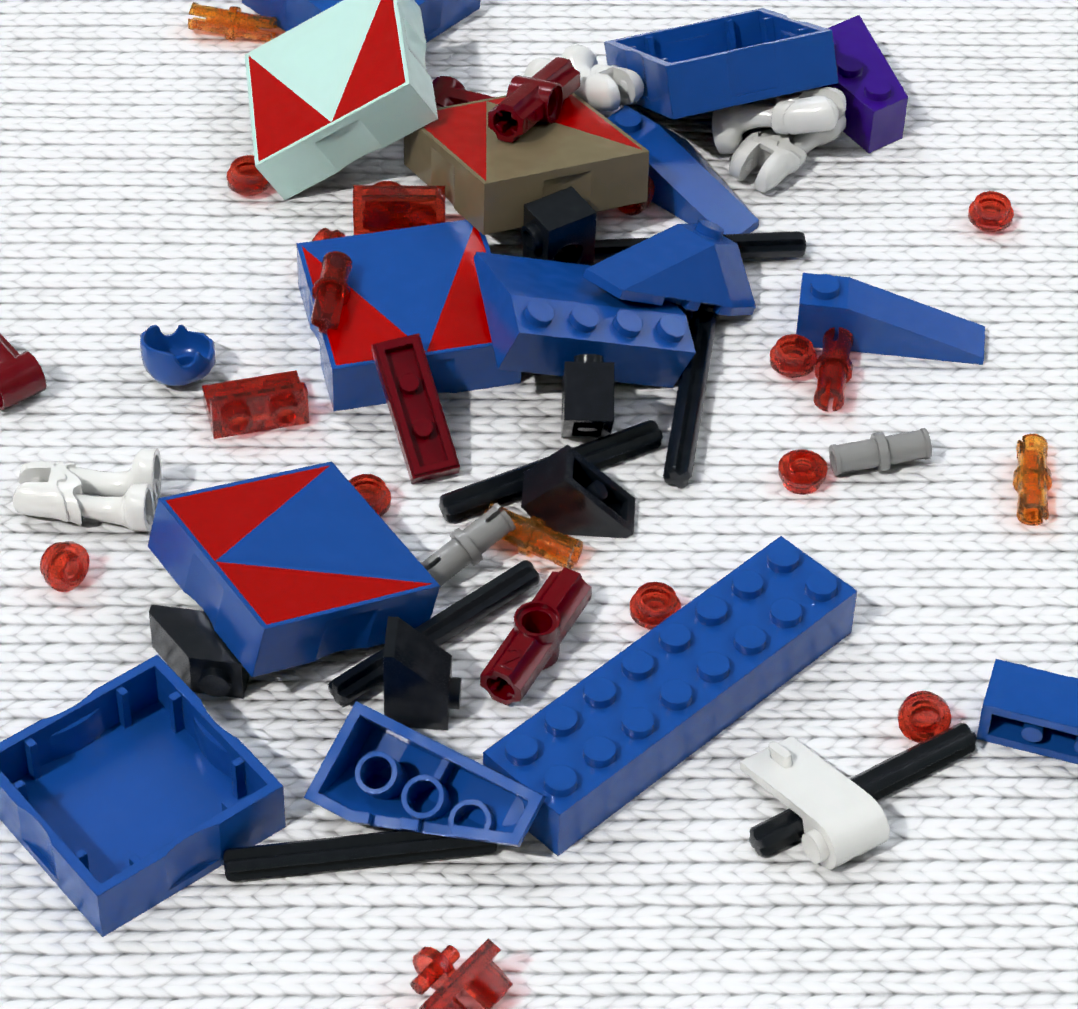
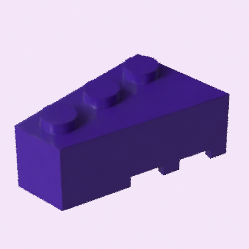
M860 15L827 28L833 32L838 83L823 87L836 88L845 95L846 111L844 114L846 117V127L843 132L868 154L902 139L908 96Z

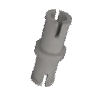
M926 428L885 436L883 432L871 434L870 439L839 445L833 444L829 447L830 465L835 476L875 467L878 472L890 469L892 464L919 459L926 460L932 457L931 440Z
M498 503L492 505V508L463 531L460 528L454 530L450 534L451 540L425 561L420 562L437 581L440 588L468 564L477 565L483 560L482 553L510 531L512 532L516 529L514 522L505 510L501 512L502 507Z

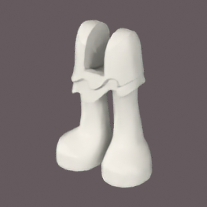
M571 45L564 50L561 57L570 59L574 68L581 72L580 87L574 93L594 109L614 111L618 109L620 102L632 104L643 96V81L639 74L633 70L616 65L598 64L597 57L593 51L584 45ZM545 57L533 59L528 64L524 76H534L552 60Z
M818 87L789 95L714 110L712 131L715 146L720 154L734 153L741 144L743 136L750 134L753 128L772 127L773 131L777 134L790 133L792 135L833 130L838 120L846 111V98L844 93L836 88Z
M845 114L838 120L833 130L796 134L791 140L788 134H777L773 131L772 127H763L759 132L752 133L746 137L733 153L729 164L730 175L742 181L757 165H760L761 169L756 177L754 187L760 192H767L780 183L787 175L794 173L804 164L808 152L839 137L846 127Z
M158 448L140 449L134 457L132 468L121 472L92 470L76 467L75 463H63L62 461H32L22 465L19 473L20 485L16 488L13 495V507L18 513L24 515L59 519L64 522L71 521L80 526L82 525V517L123 525L133 531L150 532L155 515V506H157L158 498H160L162 465L160 451ZM83 494H92V495H99V496H90V495H83Z

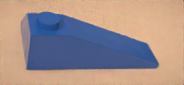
M626 105L607 118L649 150L648 200L688 224L698 223L699 219L713 222L724 229L723 234H747L759 227L757 217L685 138Z
M699 219L698 223L672 226L586 268L583 278L622 300L662 306L664 300L681 305L686 310L698 311L700 304L705 303L714 305L713 311L718 315L724 316L753 315L756 308L738 244L723 236L724 229L703 219Z
M802 273L795 346L983 365L985 326L850 277Z
M355 701L304 796L305 799L353 824L515 847L521 846L546 799L545 796L358 701Z

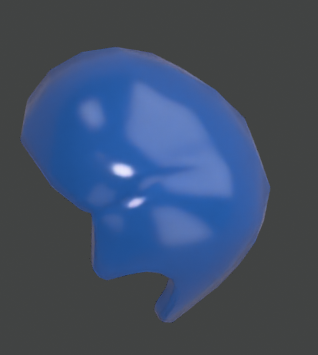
M152 325L140 335L143 365L146 371L159 384L169 386L191 384L207 376L216 363L214 341L204 333L188 331L184 325H178L176 331L170 335L163 334L157 325Z

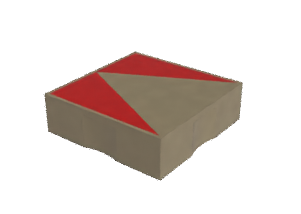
M574 92L563 101L561 113L555 123L538 121L513 143L498 140L495 132L488 127V112L503 101L506 95L437 108V120L404 137V165L431 189L444 195L452 203L454 209L483 235L521 228L524 221V204L570 186L596 212L647 201L649 150Z

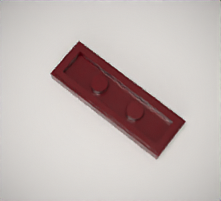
M419 333L372 344L371 352L411 484L459 473L460 464Z

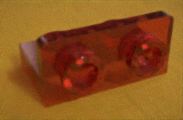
M353 185L354 235L445 223V186Z
M297 370L202 386L203 402L214 439L309 423L308 390L306 384L300 382Z

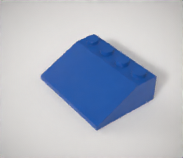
M476 252L474 256L495 359L499 370L563 376L565 361L574 362V356L580 354H596L603 356L604 362H614V382L673 388L696 353L687 317L675 303L664 300L662 306L618 299L583 278L586 268L590 267V265Z

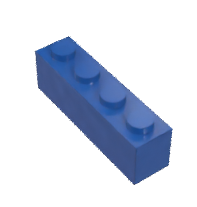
M996 659L982 706L977 739L1078 764V678Z

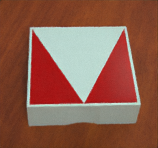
M343 0L245 54L255 167L284 200L338 173L358 158L382 149L438 119L432 78L429 76L425 65L427 45L421 8L415 0Z

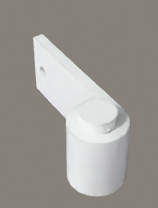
M793 736L780 742L772 741L768 744L767 748L739 761L741 771L802 818L804 834L801 837V842L806 855L813 863H820L827 869H834L887 842L889 839L890 829L888 820L879 803L869 793Z

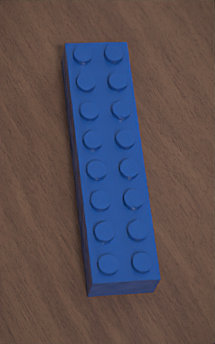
M780 536L483 752V765L546 797L528 832L559 856L852 632L857 590Z

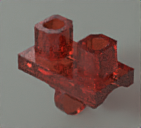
M488 938L455 970L453 964L460 958V953L455 947L448 945L441 953L432 947L421 948L413 956V965L418 975L411 981V987L420 995H423L430 987L436 991L419 1009H467L458 1000L465 991L484 1009H492L513 985L505 973L493 962L501 949Z

